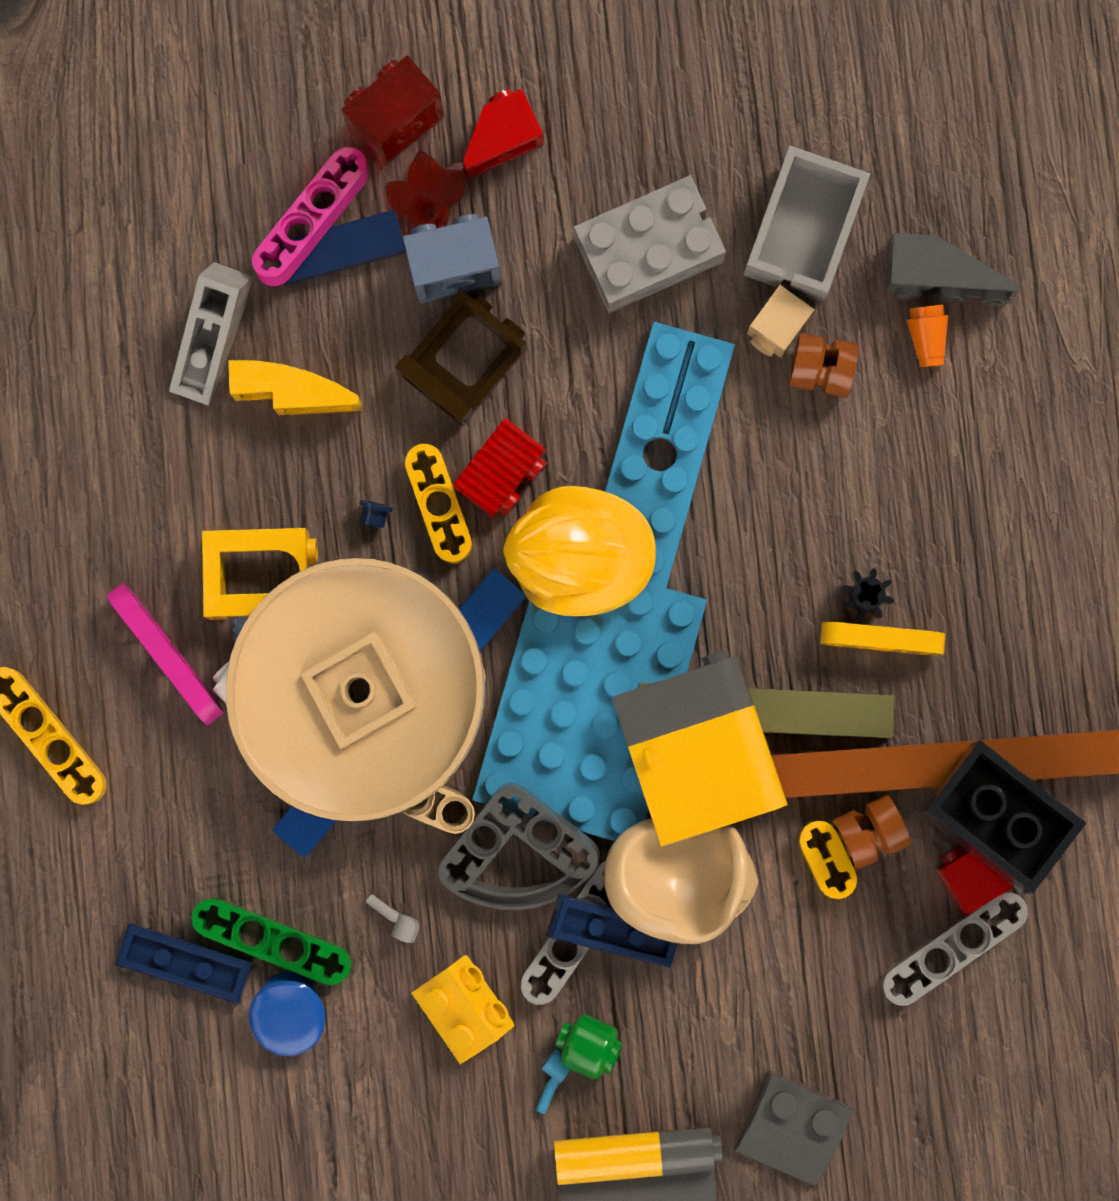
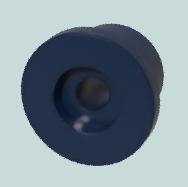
M360 500L359 505L363 506L359 522L384 528L387 513L392 512L393 507L373 501Z

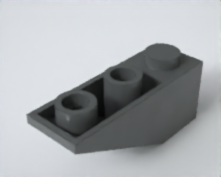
M893 233L888 242L886 292L896 293L898 299L919 300L922 299V294L939 295V301L949 303L963 302L965 297L981 298V303L1004 305L1007 303V300H1012L1019 292L1020 285L936 235Z

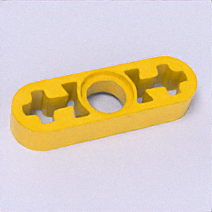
M419 444L408 452L405 459V467L433 548L442 561L449 564L461 563L471 553L472 540L440 451L436 447L429 444ZM425 453L428 459L436 458L437 463L431 466L435 481L444 477L445 484H433L421 492L419 485H425L427 482L422 470L414 471L413 465L419 463L418 456ZM436 492L445 493L451 499L449 511L442 516L432 515L426 507L428 498ZM457 516L459 524L450 525L456 538L463 537L465 543L459 546V554L452 555L450 550H441V545L446 543L443 528L441 527L434 532L432 525L447 523Z
M822 622L820 644L835 647L943 656L946 634L925 630Z

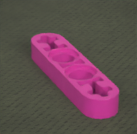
M344 147L337 150L256 249L252 256V265L258 279L263 284L279 286L289 280L365 185L369 178V168L365 156L360 150L353 147ZM355 163L357 171L354 173L348 170L343 175L341 167L343 165L351 167ZM340 181H341L343 190H341L340 187L337 185ZM329 192L335 196L334 203L328 208L319 209L313 205L314 198L320 193ZM296 224L307 225L310 228V232L304 239L293 241L287 237V233L292 226ZM279 243H282L285 247L283 251H281ZM279 259L281 266L278 269L270 267L267 270L264 264L267 260L275 262Z
M122 582L110 591L106 597L197 716L208 726L224 714L225 711L132 590Z

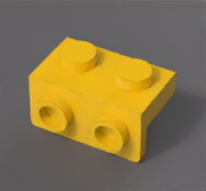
M467 955L458 959L411 993L460 1065L495 1043L514 1027L506 1007L496 998L485 982L480 969L472 963Z

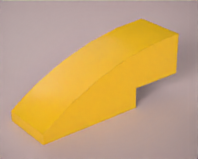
M228 360L230 395L235 401L273 399V409L278 415L362 411V402L358 395L338 383L312 372L284 364L255 360Z

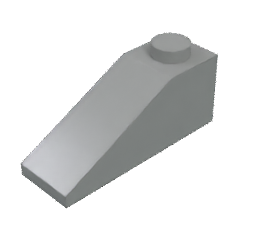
M215 262L198 276L169 392L205 405L211 403L242 320L254 276Z

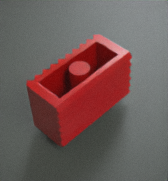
M504 418L455 480L453 488L493 520L496 519L499 513L506 517L521 499V496L516 493L526 479L533 483L546 467L547 462L542 459L546 454V449L508 419Z

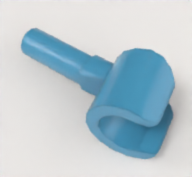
M554 1050L541 1067L545 1073L551 1076L536 1107V1111L542 1114H546L555 1090L569 1072V1069L562 1065L561 1053L558 1050Z

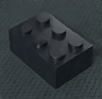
M981 740L970 744L918 812L1022 894H1032L1036 891L1086 825L1084 820Z

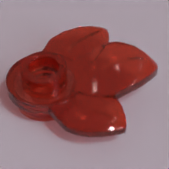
M419 151L410 166L407 181L399 180L387 183L389 204L393 210L395 209V212L409 216L410 222L414 227L425 224H435L436 228L444 227L450 217V208L463 197L467 179L465 168L461 162H455L443 169L433 157L423 151ZM435 206L436 213L434 217L427 220V210Z

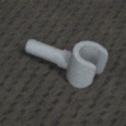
M371 894L366 903L388 920L395 922L391 936L406 943H413L419 931L418 921L391 909Z

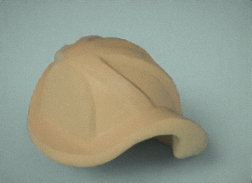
M652 818L646 819L631 826L616 839L609 850L604 869L606 894L611 906L620 918L633 928L649 936L680 944H700L721 935L733 919L746 909L758 886V878L753 861L747 853L741 836L732 825L661 847Z

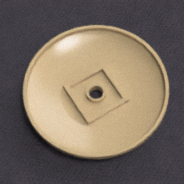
M352 558L324 562L309 567L279 584L264 597L244 623L232 650L227 670L226 707L229 724L238 749L251 771L273 794L286 803L306 813L331 820L370 821L386 818L410 809L433 795L451 778L466 758L479 729L484 708L485 681L482 658L473 632L460 610L446 594L424 577L404 567L375 559ZM363 678L370 686V694L364 702L355 703L349 696V687L353 681Z

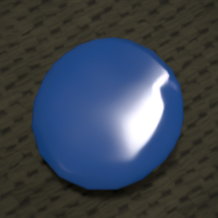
M282 972L272 976L255 995L249 1009V1023L255 1039L264 1049L279 1056H296L309 1051L319 1041L324 1030L325 1009L318 996V992L310 980L295 972Z

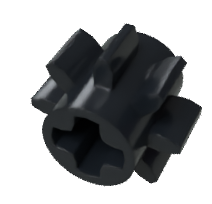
M875 568L863 579L859 572H852L851 577L855 584L852 587L848 585L840 587L842 593L849 594V602L842 609L848 610L853 607L858 611L857 621L859 622L865 618L867 612H872L876 619H880L883 617L879 606L881 604L889 605L894 603L893 598L885 596V588L892 583L891 580H885L881 583L876 579L877 571ZM860 585H863L866 590L873 587L876 591V595L872 598L873 606L869 601L861 603L858 600L857 595L862 592Z

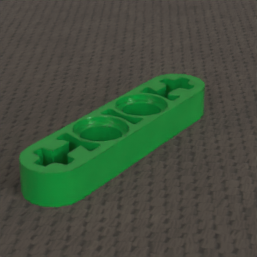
M218 898L205 899L198 903L192 911V925L197 933L320 983L327 985L339 984L351 972V956L341 946ZM213 906L219 908L218 916L229 921L233 919V912L239 914L240 917L232 928L231 939L224 936L229 929L226 926L215 924L211 929L206 928L207 920L201 917L202 911H209ZM247 921H256L263 927L264 937L258 945H247L241 939V927ZM291 936L300 939L304 945L303 956L294 962L284 959L280 952L282 941ZM313 944L320 946V950L316 953L317 956L328 959L333 953L338 954V963L344 966L343 971H336L329 977L325 975L326 967L317 962L312 963V970L304 968V965L311 957Z

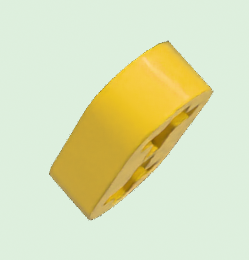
M813 821L807 823L799 832L798 843L818 888L824 895L830 898H846L856 888L857 876L838 833L827 822ZM814 828L819 833L827 832L830 839L824 842L829 854L826 858L822 857L817 847L809 848L806 841L812 838L810 831ZM832 861L838 872L846 871L848 878L843 881L844 889L838 891L834 886H826L825 881L831 877L826 863Z

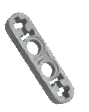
M606 860L597 867L577 898L607 905L601 897L589 893L590 888L594 884L600 891L603 888L604 875L602 873L605 869ZM548 938L521 979L523 996L535 1005H544L551 1002L589 950L588 947L577 945V954L572 960L560 961L552 952V946L556 939ZM543 956H546L553 966L564 969L566 972L559 978L554 971L548 980V985L552 988L551 992L546 994L541 991L535 996L530 992L533 985L528 980L532 975L538 978L542 976L547 966L539 962Z
M1005 892L969 915H964L890 967L881 979L883 995L890 1002L899 1006H907L914 1003L1018 930L1026 922L1028 916V907L1025 901L1015 893ZM1002 900L1007 904L1015 903L1017 906L1013 911L1015 919L1010 922L1008 919L1003 918L993 924L999 930L993 936L990 926L980 918V915L986 912L987 918L991 919L1000 913L1001 908L998 904ZM977 924L983 931L982 943L976 948H966L960 940V932L965 925ZM934 948L944 950L948 956V965L940 973H932L925 966V956ZM915 961L919 972L928 978L929 981L922 986L921 980L916 978L908 984L907 987L910 993L904 997L899 992L892 994L890 989L895 985L892 978L897 974L902 978L912 975L915 971L909 967V964Z

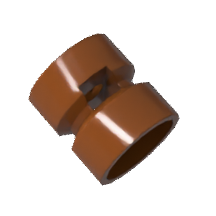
M800 332L793 356L789 387L812 391L816 386H821L824 394L848 398L856 369L859 344L837 339L831 344H826L822 336Z
M884 795L865 804L864 812L861 814L852 810L832 820L833 827L838 833L856 871L878 861L879 853L882 851L891 855L912 845L902 817L889 795Z

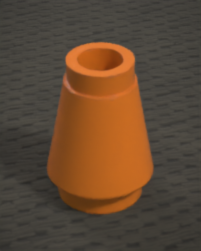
M943 305L910 308V319H907L906 322L917 359L919 360V367L945 365L944 356L949 315H944Z

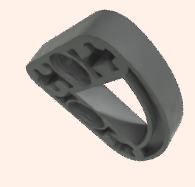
M507 783L495 791L475 816L471 826L459 836L444 855L438 868V876L441 883L447 889L472 903L501 910L532 909L555 902L558 893L568 895L581 886L594 873L599 861V850L593 840L525 787L517 783ZM513 795L519 797L518 807L527 815L531 807L537 810L530 817L526 828L520 825L524 816L517 810L512 809L509 813L502 810L504 801L501 799L502 796L507 799L512 798ZM540 820L553 822L558 831L557 836L548 842L537 839L533 832L534 824ZM487 826L496 833L497 842L492 847L482 848L474 842L473 831L478 827ZM513 834L563 872L544 883L518 888L500 887L477 880ZM565 834L571 837L567 842V846L578 853L582 848L588 851L586 858L589 862L588 865L583 862L578 863L577 866L570 863L572 854L564 847H562L560 854L553 851L560 846ZM464 844L474 857L470 860L465 870L468 877L460 874L457 878H454L450 875L452 867L448 863L451 862L457 865L461 862L467 853L466 849L460 848ZM476 857L483 859L482 862H479Z

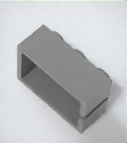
M789 145L743 276L777 288L781 285L782 281L790 283L788 287L789 292L824 303L870 173Z
M691 175L574 226V240L608 314L723 263L726 250L711 218L705 219L707 209Z

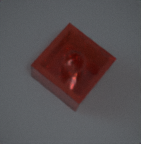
M408 55L399 62L394 59L383 66L377 74L378 79L366 89L362 86L354 90L345 99L344 104L346 106L341 109L348 133L380 170L445 117L440 92Z

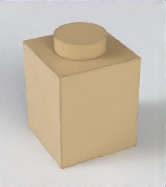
M779 285L749 327L747 334L753 338L750 341L751 344L769 357L774 353L782 358L809 321L815 309Z

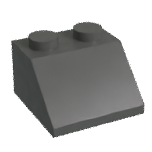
M768 1070L735 1147V1151L815 1186L835 1155L854 1110L842 1101Z

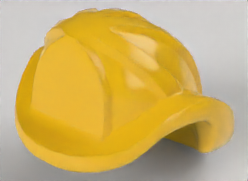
M562 486L540 495L530 505L526 514L512 527L503 547L507 566L514 577L517 578L527 599L542 610L562 616L602 614L631 602L647 586L653 574L656 561L654 535L644 515L632 504L614 494L581 486Z

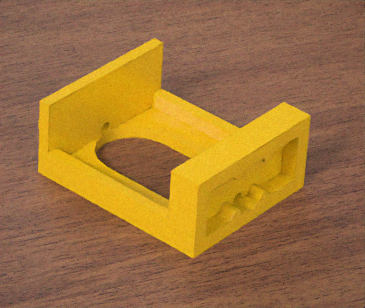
M306 528L202 531L204 617L209 620H227V617H249L256 606L269 594L226 595V552H287L294 556L301 572L311 567V564L318 563L317 539H310V532Z

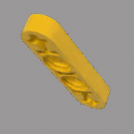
M0 667V677L8 680L14 679L15 682L10 686L14 694L18 698H23L26 693L29 696L28 700L17 704L12 712H10L8 707L15 705V702L10 696L0 694V714L69 799L81 805L94 804L104 796L107 788L103 773L25 677L17 670ZM30 707L39 709L43 715L42 726L34 732L26 731L21 724L22 713ZM56 740L66 742L70 748L69 759L61 765L53 764L47 754L49 746ZM79 758L83 765L75 769L82 777L90 778L93 776L95 782L91 785L94 791L91 796L88 793H77L76 789L80 786V783L73 774H68L65 779L61 775L62 772L73 768Z

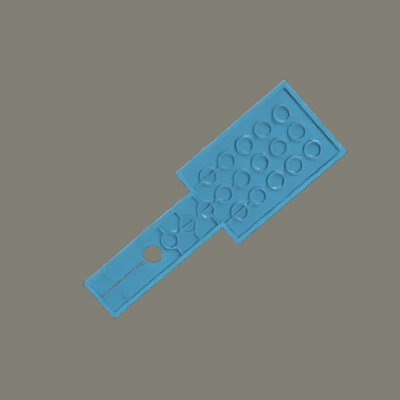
M653 322L605 492L614 494L632 504L648 521L656 545V561L653 574L647 586L635 599L622 607L602 614L562 616L542 610L529 601L473 795V801L486 804L499 787L507 783H517L529 790L581 832L616 841L631 826L646 820L648 806L612 697L637 689L638 683H655L688 671L707 599L666 587L735 344ZM665 439L675 447L676 461L667 470L656 471L646 465L643 459V450L650 441ZM515 795L510 799L504 796L501 797L504 801L502 809L508 811L514 809L520 814L529 817L537 811L531 807L527 815L518 807L519 797Z

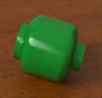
M584 1014L579 1016L573 1025L565 1022L555 1047L562 1049L561 1063L565 1068L595 1080L600 1078L603 1073L611 1074L621 1052L623 1042L618 1040V1031L614 1026Z

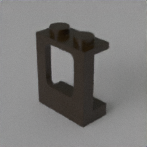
M459 289L455 294L456 301L411 355L405 354L395 366V369L400 377L463 427L526 352L527 345L526 341L522 339L525 332L513 321L505 318L501 322L490 313L493 307L481 295L473 291L469 296L462 289ZM471 317L478 320L504 342L505 348L476 384L467 386L436 361V354L464 320Z

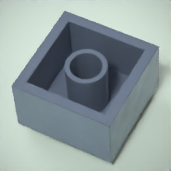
M477 214L463 215L455 218L453 225L436 228L435 224H425L411 229L410 235L403 236L420 304L455 296L459 289L468 293L502 285L488 217L478 219Z

